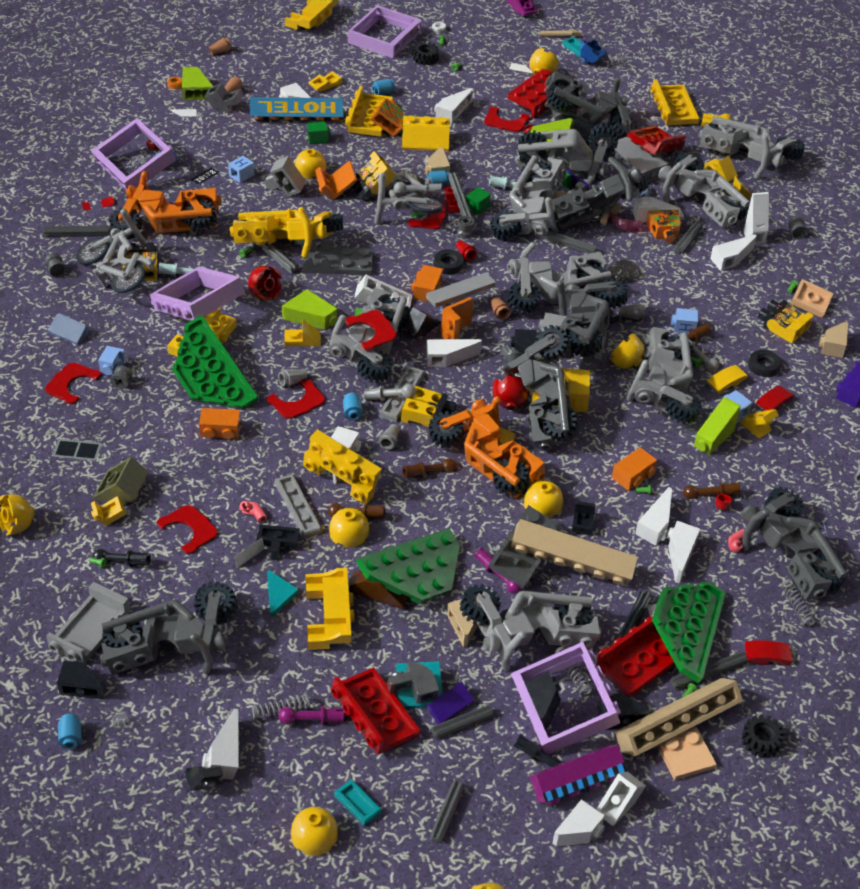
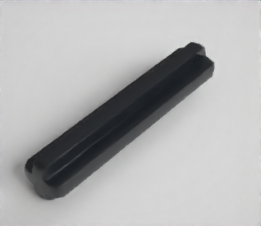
M640 591L620 631L621 638L626 636L633 627L638 626L651 599L649 591Z

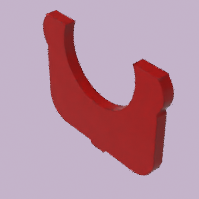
M492 106L488 110L484 124L500 130L520 132L525 123L529 121L530 116L521 113V117L516 120H504L497 115L499 108Z
M414 202V205L428 207L429 209L439 208L437 204L431 202ZM441 202L444 206L443 210L438 213H430L426 219H409L408 226L432 230L440 229L446 217L447 205Z
M371 310L346 318L345 322L349 328L354 325L364 324L375 330V335L372 339L361 342V346L365 351H371L375 347L390 343L396 339V332L392 328L391 323L378 310Z
M69 363L59 373H56L54 378L46 385V393L64 400L67 404H75L79 396H74L68 392L67 387L69 383L80 377H89L97 381L101 376V372L78 363Z
M310 379L299 382L306 391L300 400L294 402L282 401L274 393L267 396V402L273 405L282 417L286 419H292L303 413L310 412L312 409L321 406L325 401L324 396Z
M185 505L167 516L160 517L156 522L162 530L175 523L185 524L193 530L192 540L186 545L181 546V549L186 554L194 553L197 548L217 536V530L208 521V518L191 505Z

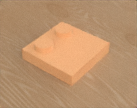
M802 279L790 304L823 318L833 293Z
M697 728L684 731L657 745L674 781L716 768L717 764Z

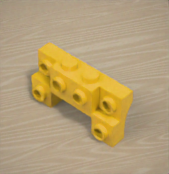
M307 0V6L302 10V15L292 12L291 18L285 17V26L296 30L301 26L306 29H310L312 26L318 27L331 16L332 8L338 4V0Z
M221 308L204 317L221 343L226 342L229 335L237 327V319L222 314ZM177 334L167 345L168 354L178 356L177 352L183 336Z
M318 429L310 436L309 449L304 453L303 466L307 470L319 476L326 469L352 485L350 495L355 500L367 504L373 498L382 470L377 465Z
M336 568L321 574H306V599L323 598L324 624L307 625L308 650L330 649V644L351 643V622H354V609H350V605H353V592L349 593L347 568Z

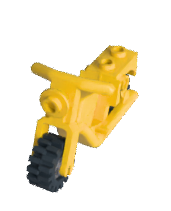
M299 207L298 210L287 209L281 211L238 213L239 220L233 221V227H230V236L234 237V244L255 242L256 245H263L269 242L270 245L276 242V239H289L290 242L293 240H305L301 256L307 258L312 240L316 238L324 239L334 234V232L344 229L343 215L332 214V211H325L309 219L303 207Z

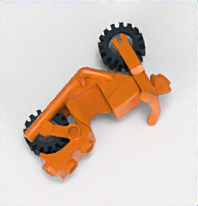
M143 171L138 187L129 185V188L126 189L127 201L123 209L127 210L139 230L142 228L139 216L141 210L153 229L160 234L189 231L190 229L198 232L202 230L203 232L205 229L216 228V213H219V205H222L221 195L217 194L216 188L181 190L175 205H172L166 201L162 191L149 190L147 184L148 172ZM120 207L119 211L114 210L115 214L111 213L109 223L112 229L118 228L120 231H124L129 227L120 213L122 209ZM183 219H186L187 223H182Z
M498 396L494 397L489 405L486 404L483 398L476 400L472 404V412L465 410L457 414L452 412L449 415V411H445V415L440 412L439 416L434 415V419L431 418L429 433L431 441L435 442L436 446L439 444L441 448H444L445 445H447V448H451L450 444L456 446L457 442H461L464 434L468 433L464 443L466 462L494 483L496 490L499 489V493L502 494L505 491V495L508 496L510 494L516 499L520 496L521 489L525 490L526 485L528 486V473L530 475V486L544 478L545 464L543 460L529 452L526 447L519 445L514 440L498 446V441L501 439L500 427L502 428L499 416L501 399Z

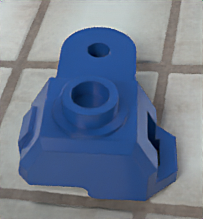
M591 39V41L581 40L580 56L584 63L593 64L600 61L606 53V49L604 48L602 51V47L598 45L599 41Z

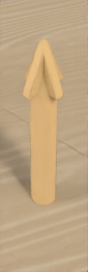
M572 28L571 31H540V37H576L582 34V32Z

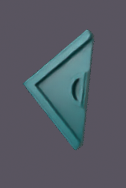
M268 570L270 616L274 617L298 594V589Z

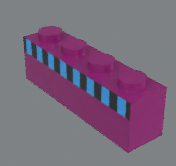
M610 745L532 774L529 777L538 802L552 805L560 802L559 797L561 796L573 797L580 794V789L587 787L590 790L601 786L600 782L607 779L608 782L614 781L619 773L627 772L619 746Z

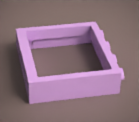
M376 5L349 29L347 35L348 43L394 58L421 32L422 20ZM378 20L404 28L391 43L364 35Z
M138 118L91 151L96 161L125 189H128L129 185L137 188L143 171L148 172V181L176 161L172 146H167L162 137H158L153 129L150 130L148 125L144 121L141 122ZM143 133L162 152L126 177L107 157L137 135Z
M197 267L149 295L155 310L192 321L200 315L203 317L241 296L245 291L240 277ZM199 286L214 289L191 303L178 299Z
M583 642L511 673L544 752L548 755L620 723L618 714L621 711L616 701L611 702L609 696L613 694L608 683H602L601 679L604 678L601 668L599 665L594 666L592 661L596 660L591 649H586ZM584 660L608 712L548 738L524 682L546 672H549L550 675Z

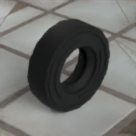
M451 249L437 252L433 260L434 267L442 268L443 274L448 275L460 272L464 264L463 256ZM444 260H452V261H454L455 263H453V264H445V263H443L442 261H444Z
M769 350L754 351L748 361L749 369L761 377L776 375L781 366L780 357ZM758 361H767L771 366H763Z

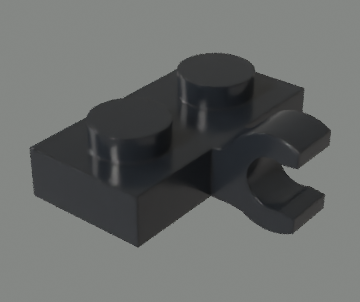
M260 524L256 541L262 538L264 545L271 546L270 559L279 560L281 547L297 548L300 528Z

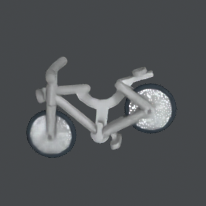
M394 171L397 176L386 188V175L383 172L379 174L378 200L374 219L376 225L381 223L384 204H390L398 211L403 208L422 213H438L443 210V204L436 199L429 198L430 194L425 195V192H405L411 194L403 196L393 190L397 182H403L406 185H423L420 183V177L417 174L409 171ZM431 178L426 179L427 184H431ZM385 189L390 190V198L385 197Z
M121 209L120 213L129 228L124 231L114 228L111 230L110 235L105 238L98 237L87 241L79 248L76 259L82 265H91L98 262L96 264L97 268L92 271L102 286L105 288L108 286L104 280L110 277L112 278L111 287L115 292L127 293L136 289L143 282L145 269L142 265H146L152 270L155 263L149 256L144 258L139 253H134L131 259L125 258V253L132 250V245L127 239L129 235L134 234L142 246H145L148 242L140 233L127 210ZM121 241L122 245L119 247L118 256L116 259L111 261ZM120 264L126 266V267L122 268L121 270H118V269H115V268H114V267H116V266H118V265H120Z

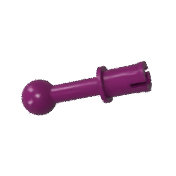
M481 547L474 554V557L489 572L492 569L488 565L493 557ZM492 570L507 584L506 587L509 592L516 594L522 591L517 583L507 580Z
M321 706L320 711H295L291 707H284L279 711L278 718L285 725L292 724L295 720H320L321 725L327 722L343 723L344 711L343 708L324 709L323 706Z

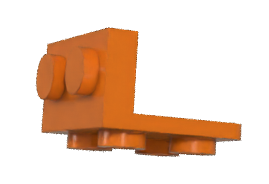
M350 161L332 175H329L321 167L315 170L320 192L323 195L326 194L332 200L342 195L345 190L352 187L357 181L353 164Z
M471 297L443 308L441 336L443 339H459L460 329L471 324L474 302Z

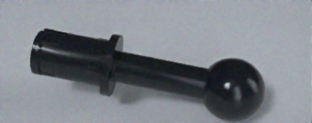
M97 549L92 554V557L95 559L106 558L107 561L126 562L127 566L130 567L132 565H150L151 555L149 553L133 552V550H128L127 554L107 553L104 549Z
M520 734L517 742L514 744V747L529 755L531 760L535 756L550 767L562 764L539 749L540 743L538 745L523 736V734Z

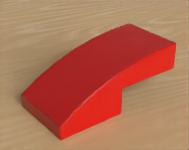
M445 187L444 194L448 212H460L452 187Z
M779 385L760 397L756 404L766 411L773 409L778 411L782 404L792 400L794 394Z
M765 640L746 641L744 643L747 661L767 665L771 661L786 666L793 662L789 644Z

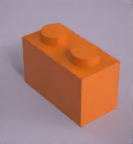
M422 266L421 271L417 272L416 282L413 281L411 292H413V299L429 302L426 294L440 288L443 278L442 268Z
M202 408L199 421L200 437L238 439L241 424L240 410Z
M639 447L614 465L612 478L629 491L633 487H638L647 477L651 478L655 474L657 459Z

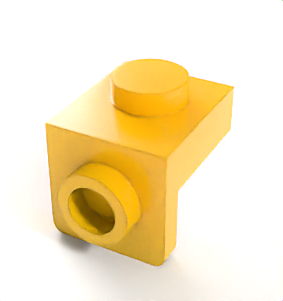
M118 496L102 506L96 501L91 503L93 518L105 526L126 515L123 502Z

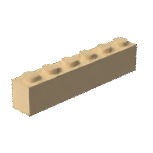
M522 519L516 524L510 545L518 553H530L537 559L539 557L542 560L554 561L558 566L567 565L580 573H592L596 578H607L613 580V583L617 585H627L632 580L638 558L637 556Z
M720 678L615 731L622 753L637 756L742 702L737 682Z

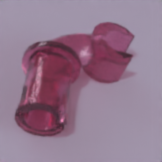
M612 211L610 212L608 219L610 224L618 226L624 232L627 230L641 231L642 221H632L626 218L622 220L620 219L621 214L617 212V216L613 215Z

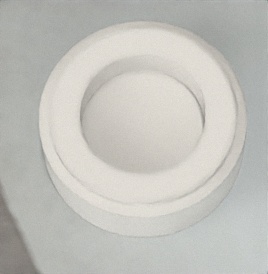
M435 22L432 25V31L438 34L446 32V24Z

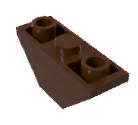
M361 570L352 573L348 581L349 592L400 609L404 608L409 598L407 595H398L385 589L386 585L377 581L373 583L367 580Z

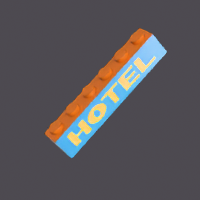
M250 97V116H254V119H263V116H269V120H278V117H285V120H294V117H300V120H309V117H315V120H325V117H331V120H340V117H343V98Z

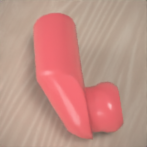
M248 501L240 503V509L244 514L255 516L259 523L267 520L266 514L258 503Z
M741 529L729 536L728 544L732 552L737 553L742 550L743 545H741L745 529Z

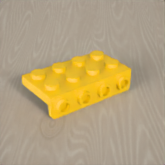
M657 79L653 80L650 92L654 96L658 111L661 112V118L664 119L666 125L699 123V117L684 85L660 86Z
M359 86L358 91H355V99L352 100V108H349V114L346 116L345 125L348 126V132L381 137L384 129L372 122L370 118L385 99L393 100V97L363 93V86Z

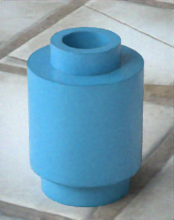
M390 79L374 81L372 91L376 95L391 94L395 91V83Z
M444 170L432 171L426 175V179L431 178V184L441 183L442 187L450 184L449 172Z
M353 392L346 394L343 399L345 417L349 420L361 418L363 415L361 398Z
M65 714L58 722V744L65 749L71 750L82 742L81 721L75 714Z

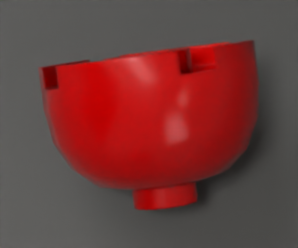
M259 266L248 277V289L254 297L260 300L267 301L269 298L273 300L282 289L280 284L282 275L275 267ZM262 291H269V295H262Z
M505 376L504 380L499 381V379H496L492 384L493 398L498 396L501 399L499 405L507 410L517 409L528 399L529 391L523 385L521 377Z

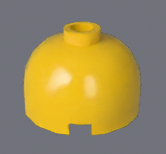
M540 48L532 54L529 66L533 74H536L541 69L554 73L555 70L559 69L558 58L551 51L547 53L544 51L545 49Z
M304 150L298 154L295 160V166L306 179L316 177L315 170L319 167L327 171L325 157L317 150Z
M634 333L628 336L630 338L629 341L623 340L612 352V357L609 358L613 364L620 368L638 367L643 362L641 357L644 354L645 348L643 342Z
M550 481L535 482L528 488L524 497L525 509L529 505L549 519L553 518L556 514L559 515L563 508V493L556 484Z
M17 494L2 495L0 497L1 530L4 532L6 529L8 531L7 536L22 533L28 529L32 518L35 516L33 506L23 496Z
M341 509L331 519L329 525L330 538L334 543L342 544L346 548L362 545L369 536L368 519L358 509Z
M321 807L303 809L295 816L292 822L291 840L297 850L299 849L308 856H320L329 852L338 839V826L334 816L328 810Z

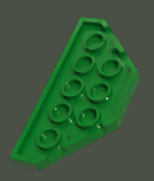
M200 315L185 325V333L180 342L177 352L178 356L172 370L192 401L237 409H244L258 401V396L204 317Z
M448 528L362 556L356 563L367 580L373 583L377 581L386 585L385 589L398 595H407L411 597V601L420 604L447 594L452 590L460 544L451 529Z
M709 581L702 582L700 585L685 584L680 585L678 588L665 587L660 593L652 618L679 672L697 683L704 676L726 593Z

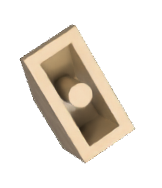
M443 147L439 148L428 158V165L425 166L426 175L432 171L443 170L450 174V164Z
M843 322L826 330L824 337L821 336L819 341V347H822L821 354L843 358L847 346L848 322Z
M460 599L448 603L447 616L462 646L467 647L478 624H472V619L468 622L466 620L467 616H462L463 611H460Z

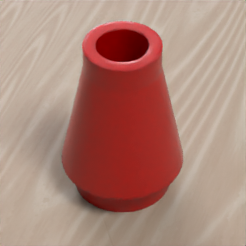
M463 240L456 243V248L465 261L470 262L477 257V250L474 246L465 243Z

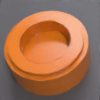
M179 77L169 78L167 80L168 87L170 89H180L182 87V79Z

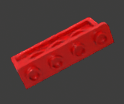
M541 69L508 93L507 99L531 110L532 118L541 115L543 111L549 109L545 106L548 100L545 93V82L548 76H552L553 73L546 69Z
M657 126L632 130L627 135L632 143L642 146L644 151L654 155L682 148L686 142V135L681 134L672 137Z
M651 616L646 618L640 626L633 627L623 638L619 637L616 639L613 645L607 649L603 648L597 655L596 666L599 665L603 675L629 698L675 665Z
M374 667L343 681L339 677L333 679L331 687L333 697L340 701L345 714L350 715L356 729L362 732L368 746L373 748L377 755L420 736L421 730L393 693H389L387 684Z

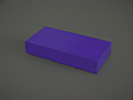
M460 682L427 704L426 707L436 723L440 724L474 701L463 682Z

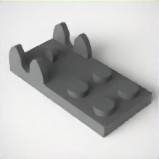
M325 238L322 241V246L318 247L315 240H312L308 257L304 258L303 273L371 276L373 249L332 247V243L328 238Z
M529 505L520 517L522 520L559 532L562 529L560 525ZM515 525L488 567L507 580L517 583L523 589L542 559L539 557L537 559L530 553H518L514 548L510 547L516 528Z

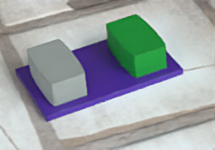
M567 170L566 176L561 182L562 186L567 189L572 186L576 190L581 186L584 192L590 190L589 183Z

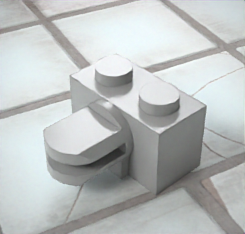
M286 156L275 161L270 171L271 174H268L265 179V186L271 190L279 188L289 197L300 193L306 180L291 158Z

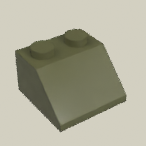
M130 457L107 470L93 499L108 502L118 496L122 500L123 505L129 502L133 503L138 498V491L145 484V477L149 471L134 458Z

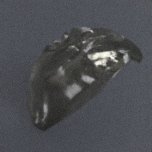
M619 260L608 267L613 281L618 279L624 282L627 279H640L641 270L632 261Z

